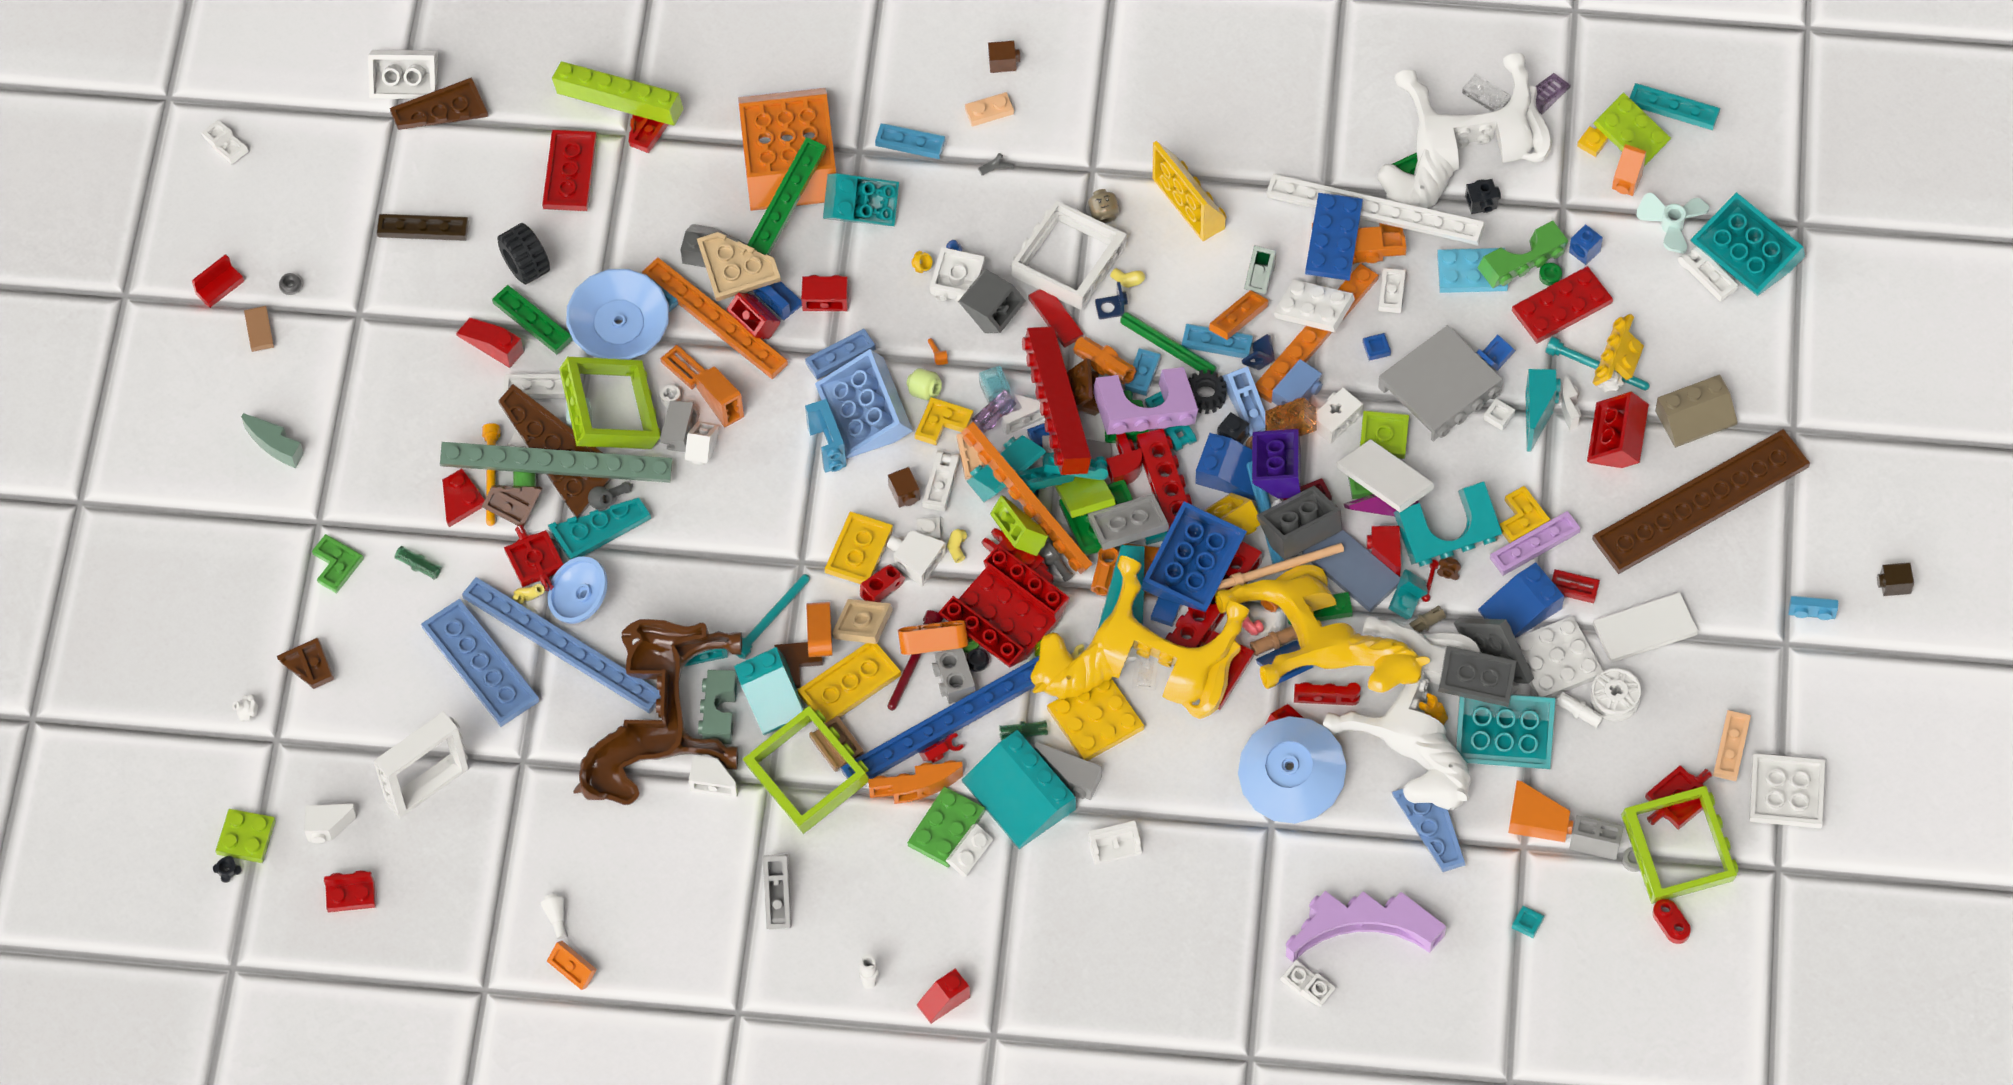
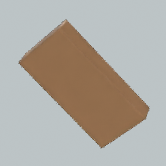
M262 306L244 310L251 351L274 348L267 307Z

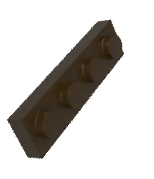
M379 214L377 237L466 241L469 221L468 217Z

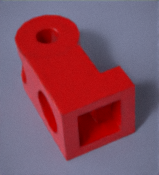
M889 564L860 584V597L864 601L881 602V600L903 584L905 576L892 564Z

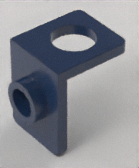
M1117 282V296L1095 299V306L1100 320L1122 316L1124 314V305H1128L1126 291L1122 292L1120 282ZM1105 303H1111L1114 306V310L1106 313L1102 311L1101 306Z
M1266 334L1253 342V353L1241 360L1242 364L1256 370H1261L1275 361L1271 336Z

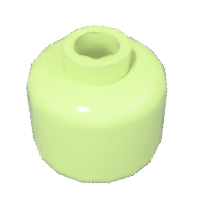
M918 368L907 378L908 390L913 397L930 400L931 397L938 396L941 391L942 382L935 372Z

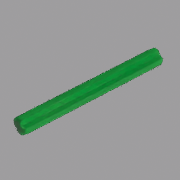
M1125 312L1120 319L1122 325L1197 371L1203 370V374H1205L1207 370H1211L1212 375L1214 371H1217L1215 365L1132 314Z

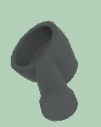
M623 482L621 485L609 490L605 487L596 486L590 490L588 502L595 509H605L612 503L614 497L629 493L631 491L630 486L627 482ZM604 495L606 496L605 502L602 501Z
M1049 541L1046 542L1038 555L1045 559L1046 566L1054 565L1064 582L1070 580L1074 574L1063 563Z

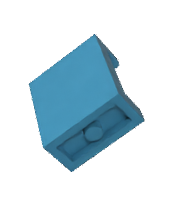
M827 399L805 405L807 429L810 436L824 432L828 445L821 447L824 472H836L846 467L844 442Z

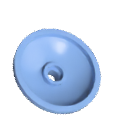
M584 556L571 559L562 565L551 580L554 588L548 591V606L551 613L558 620L568 624L580 623L591 617L601 606L606 595L608 581L604 567L593 558Z

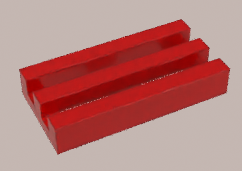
M1554 569L1551 580L1564 597L1594 604L1600 580ZM1557 578L1564 579V580H1568V581H1572V582L1568 583V582L1560 581V580H1557ZM1577 583L1584 584V585H1588V586H1593V588L1581 586V585H1579V584H1577Z

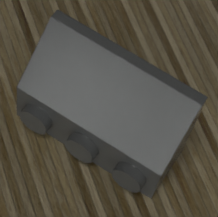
M1315 486L1257 514V519L1271 548L1284 560L1342 531L1341 510Z

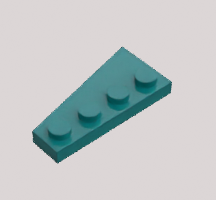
M635 498L612 505L610 509L591 511L589 515L576 518V516L571 517L566 522L556 524V522L548 524V529L566 556L571 560L576 557L585 556L651 519V514L640 498Z

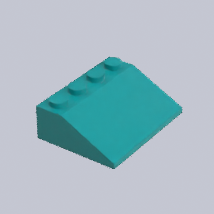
M1737 192L1690 239L1695 246L1756 296H1759L1790 273L1805 257L1804 247Z
M1511 694L1510 703L1506 707L1459 696L1457 751L1466 763L1550 769L1555 698Z
M1018 730L999 742L962 779V783L979 803L985 807V810L1018 849L1024 847L1076 810V797Z

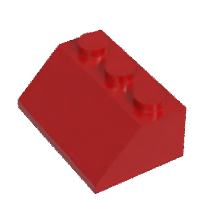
M1632 391L1596 402L1587 462L1616 468H1625L1640 463L1649 404Z

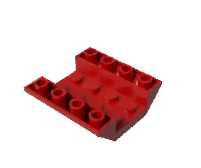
M998 544L983 561L985 569L959 599L952 596L938 614L947 621H965L967 636L1011 668L1028 659L1040 645L1043 636L1049 634L1056 627L1070 597Z

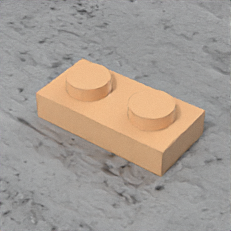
M1007 92L965 104V111L972 127L1014 114V109Z

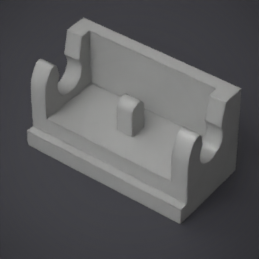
M669 402L660 436V442L667 444V450L686 453L688 432L698 422L700 415L694 402Z
M1577 815L1569 850L1616 860L1624 826Z

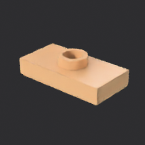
M959 433L956 435L966 480L972 477L970 472L978 465L984 467L985 464L979 459V453L974 447L966 444L963 439L964 435Z

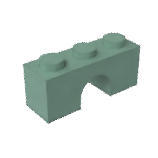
M707 670V678L702 680V692H705V699L700 701V713L704 714L703 720H699L698 734H702L703 739L715 737L719 738L723 744H732L734 724L732 713L720 712L717 710V707L724 702L736 701V671Z

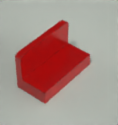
M226 254L192 280L195 294L209 308L244 282L243 276L231 265L230 258Z

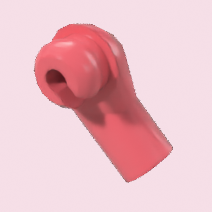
M1247 616L1243 621L1242 628L1251 635L1256 636L1264 631V626L1260 620L1252 622L1249 616Z

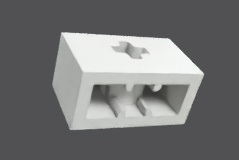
M1342 388L1337 393H1332L1322 407L1319 406L1312 412L1311 428L1329 443H1333L1362 416L1363 403L1346 389Z

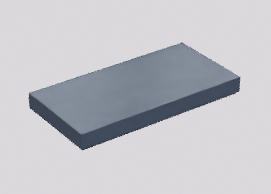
M1343 529L1337 534L1302 551V555L1342 543L1344 552L1312 561L1311 563L1322 568L1328 578L1345 592H1349V595L1369 612L1397 588L1400 577Z

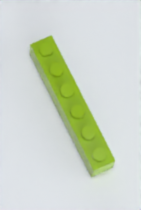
M561 61L552 76L557 94L675 126L684 109L680 95L677 92Z

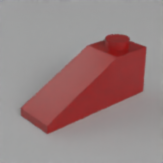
M469 318L456 333V336L508 368H511L524 353L521 338L503 327L477 319Z

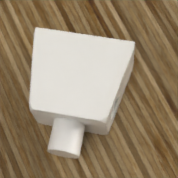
M910 531L904 540L893 535L887 544V548L895 551L893 555L894 565L922 587L946 554L945 542L915 531Z

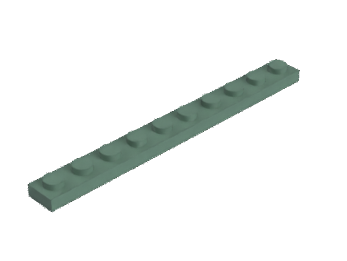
M442 442L440 466L670 483L672 458Z

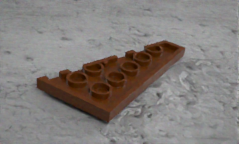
M514 384L498 400L499 405L528 448L603 453L596 447L577 446L573 429ZM546 474L576 518H579L590 505L588 502L590 490L596 486L605 487L611 480V478Z

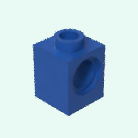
M1585 224L1571 238L1569 253L1587 265L1601 252L1603 237Z

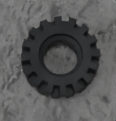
M1199 370V375L1195 372L1192 374V378H1188L1198 408L1197 413H1201L1202 410H1205V414H1209V410H1212L1214 413L1217 412V407L1221 409L1223 403L1225 404L1226 382H1223L1224 378L1222 376L1218 377V373L1215 371L1212 375L1211 370H1207L1205 374H1203V370ZM1201 387H1211L1215 393L1210 397H1202L1198 395L1197 390Z

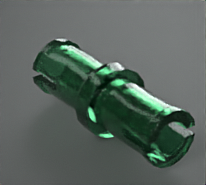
M400 546L394 556L396 560L409 565L411 570L415 572L420 571L433 580L439 576L442 569L441 566L425 559L424 555H417L404 548V546Z
M1046 720L1031 723L1020 721V724L999 725V731L1001 732L999 733L1000 740H1004L1016 730L1026 740L1027 737L1048 735V730H1046L1047 722Z

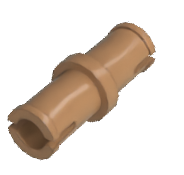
M1291 625L1278 632H1269L1268 636L1250 642L1251 650L1255 651L1254 655L1258 656L1273 648L1277 650L1281 645L1298 638Z

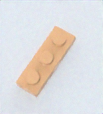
M1727 710L1713 773L1714 777L1732 781L1737 780L1751 715Z

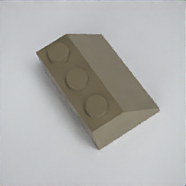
M1720 374L1657 398L1655 412L1675 448L1735 426L1738 423L1730 392Z

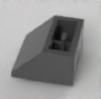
M984 269L958 302L984 333H1001L1026 300L1011 283Z

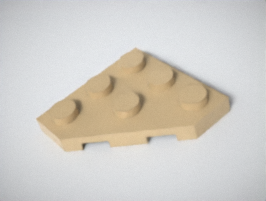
M719 232L697 239L716 301L736 296L739 292H749L781 281L773 257L755 251L754 248L739 241H733Z

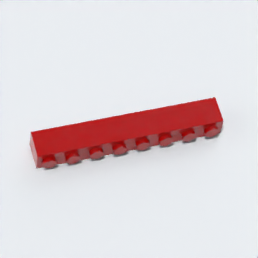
M1054 327L1027 328L1026 336L1022 338V349L1027 353V366L1031 367V381L1036 385V399H1040L1041 416L1045 417V431L1049 432L1050 435L1049 445L1051 449H1054L1055 466L1059 467L1061 475L1088 474L1091 455Z

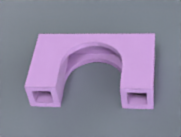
M1184 367L1163 369L1161 371L1159 387L1164 403L1154 408H1143L1131 403L1123 392L1118 375L1096 378L1093 394L1106 434H1122L1125 432L1157 428L1165 429L1167 427L1195 424L1198 408Z

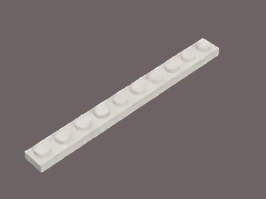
M1276 174L1272 175L1266 192L1268 198L1316 208L1318 193L1363 199L1360 219L1474 245H1479L1485 228L1483 221Z

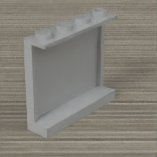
M1447 325L1379 376L1378 388L1383 393L1389 390L1431 431V440L1435 441L1439 437L1443 438L1456 424H1462L1473 411H1479L1489 399H1495L1502 391L1503 379Z

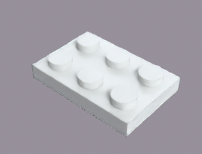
M1293 279L1276 307L1274 315L1277 319L1335 333L1355 298L1353 293Z

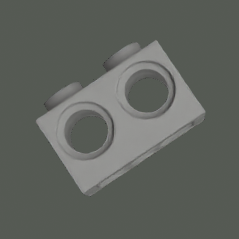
M963 648L935 653V663H932L935 677L940 676L942 683H939V689L942 697H947L949 704L958 702L976 691ZM947 664H953V665H955L954 667H951V668L945 667V665H947ZM953 684L962 685L958 688L952 687Z

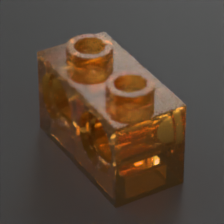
M1303 397L1265 411V431L1299 429V437L1317 431L1316 407Z

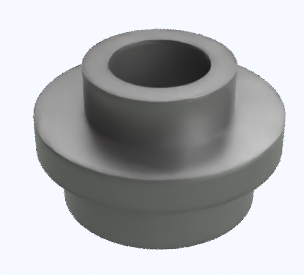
M293 273L283 275L279 281V288L286 295L296 294L302 287L301 279Z

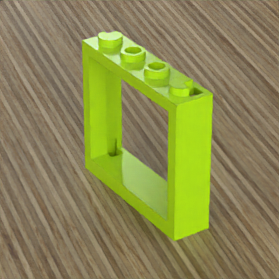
M567 356L559 371L576 445L652 449L660 439L661 430L657 425L656 409L653 408L652 392L648 387L647 372L644 370L642 360ZM580 374L630 376L643 430L592 428Z
M810 706L743 758L746 766L803 834L866 785L869 779L866 774L869 770L861 760L858 762L852 757L855 754L847 743L842 745L838 741L840 735L832 726L828 729L824 724L827 721L819 710L814 712ZM812 721L855 773L805 814L801 815L758 763Z
M1706 786L1624 808L1621 814L1651 904L1661 899H1672L1733 882L1737 876V863L1735 859H1731L1729 850H1731L1730 842L1727 837L1723 836L1721 830L1723 828L1722 819L1719 814L1716 815L1713 807L1715 806L1714 796L1712 792H1708ZM1699 798L1724 872L1662 889L1637 815Z

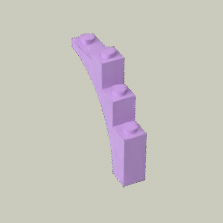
M1325 891L1320 897L1317 895L1310 902L1309 918L1303 923L1301 932L1297 936L1292 935L1286 943V957L1294 962L1305 951L1318 943L1338 935L1354 932H1379L1398 936L1415 943L1430 953L1444 938L1446 926L1402 892L1396 898L1392 896L1385 904V907H1383L1363 891L1358 897L1354 896L1346 907Z

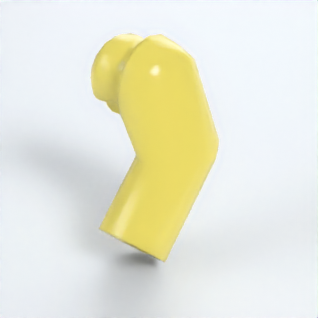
M1115 268L1110 274L1112 279L1120 282L1126 288L1140 285L1145 280V274L1142 271H1133L1125 274L1118 268Z
M536 584L533 587L518 588L513 592L512 599L519 604H523L524 600L531 601L544 593V586Z

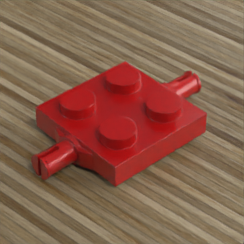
M519 525L520 529L517 526L515 531L519 539L515 543L504 547V551L522 588L541 581L545 591L552 590L554 586L549 577L554 575L564 564L547 530L528 535L523 525Z
M1680 765L1649 790L1645 798L1648 801L1703 787V783L1711 778L1712 774L1710 771L1708 772V769H1704L1703 772L1695 777ZM1697 798L1657 809L1647 817V821L1654 825L1664 817L1679 830L1700 813L1703 808L1700 799Z

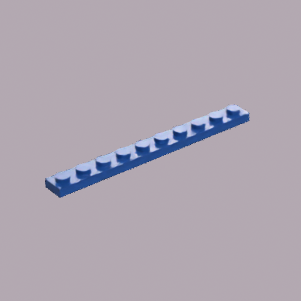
M1040 655L854 760L856 762L861 760L869 770L866 772L868 778L873 779L944 739L949 734L960 730L1035 687L1030 676ZM848 764L841 767V771L846 779L855 773Z

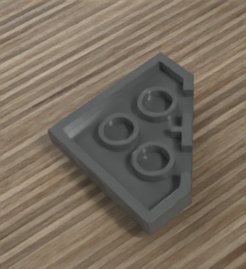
M1458 618L1454 622L1458 633L1472 639L1483 654L1517 661L1514 682L1529 684L1534 679L1530 666L1526 662L1521 652V647L1517 643L1507 620Z

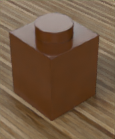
M1014 40L988 43L990 73L1016 71V62H1020V51L1015 49Z
M909 467L888 474V486L899 508L911 506L920 500V490Z

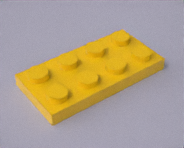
M865 643L797 691L807 706H810L814 712L816 710L821 712L827 720L824 722L825 724L837 716L839 718L899 678L901 671L878 644Z

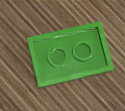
M944 786L907 842L908 847L949 868L950 864L946 862V859L973 824H978L985 813V807Z

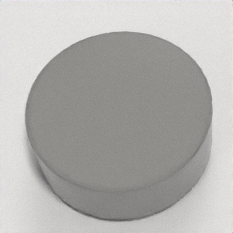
M1630 847L1623 854L1622 864L1628 871L1638 872L1640 869L1633 849Z

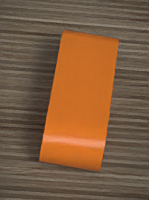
M830 602L806 603L809 657L832 656Z
M961 620L908 626L898 629L900 651L904 655L959 649L968 646L966 623Z

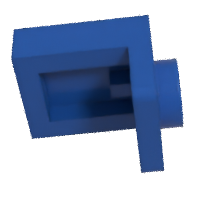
M1497 334L1483 351L1479 349L1476 353L1490 367L1492 366L1498 371L1516 350Z

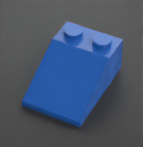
M1209 433L1196 468L1195 484L1229 494L1233 493L1256 501L1246 466L1248 462H1252V449L1232 438Z
M1535 562L1515 575L1478 608V611L1484 619L1507 620L1514 637L1517 638L1560 611L1563 607L1564 595Z

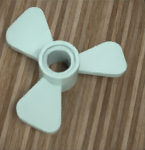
M1647 193L1637 209V217L1644 221H1662L1661 227L1666 232L1663 242L1664 247L1670 251L1686 253L1687 244L1681 232L1684 228L1685 219L1706 214L1710 207L1700 198L1691 199L1684 207L1679 204L1665 206L1653 193Z

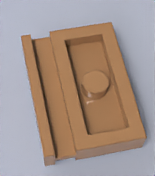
M838 716L825 723L828 729L832 726L840 735L838 741L842 745L847 743L855 754L852 757L854 759L864 754L863 749ZM819 729L809 733L810 739L835 772L847 764Z

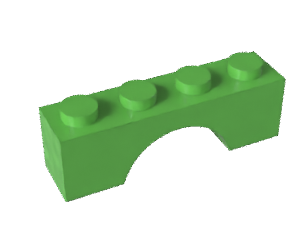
M1553 220L1535 229L1529 240L1530 252L1513 254L1503 248H1499L1483 256L1477 268L1492 288L1499 285L1505 286L1514 277H1522L1535 266L1539 268L1552 257L1556 259L1565 252L1564 248L1568 243V239Z

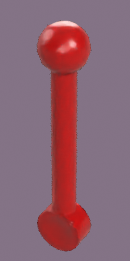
M1432 560L1433 563L1429 565L1431 570L1427 582L1428 593L1421 597L1424 602L1430 600L1429 593L1434 573L1439 567L1437 560Z

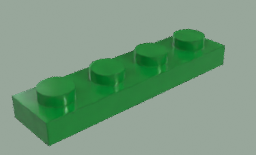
M509 285L492 298V302L496 307L556 355L573 341L572 336Z

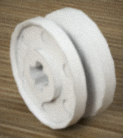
M1620 668L1607 669L1594 679L1591 687V705L1596 712L1604 715L1603 719L1612 722L1631 718L1640 704V683L1627 670Z

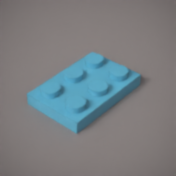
M1499 248L1437 250L1440 293L1507 291L1508 284L1492 288L1477 268L1483 256Z

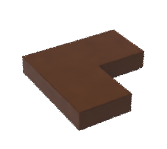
M808 642L774 645V648L777 647L785 656L796 688H801L800 667L823 665L822 657H809Z

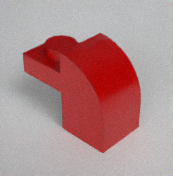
M1125 433L1116 434V447L1119 455L1106 459L1108 476L1111 483L1124 480L1126 485L1134 482L1142 471L1141 448L1135 450L1132 440H1128Z

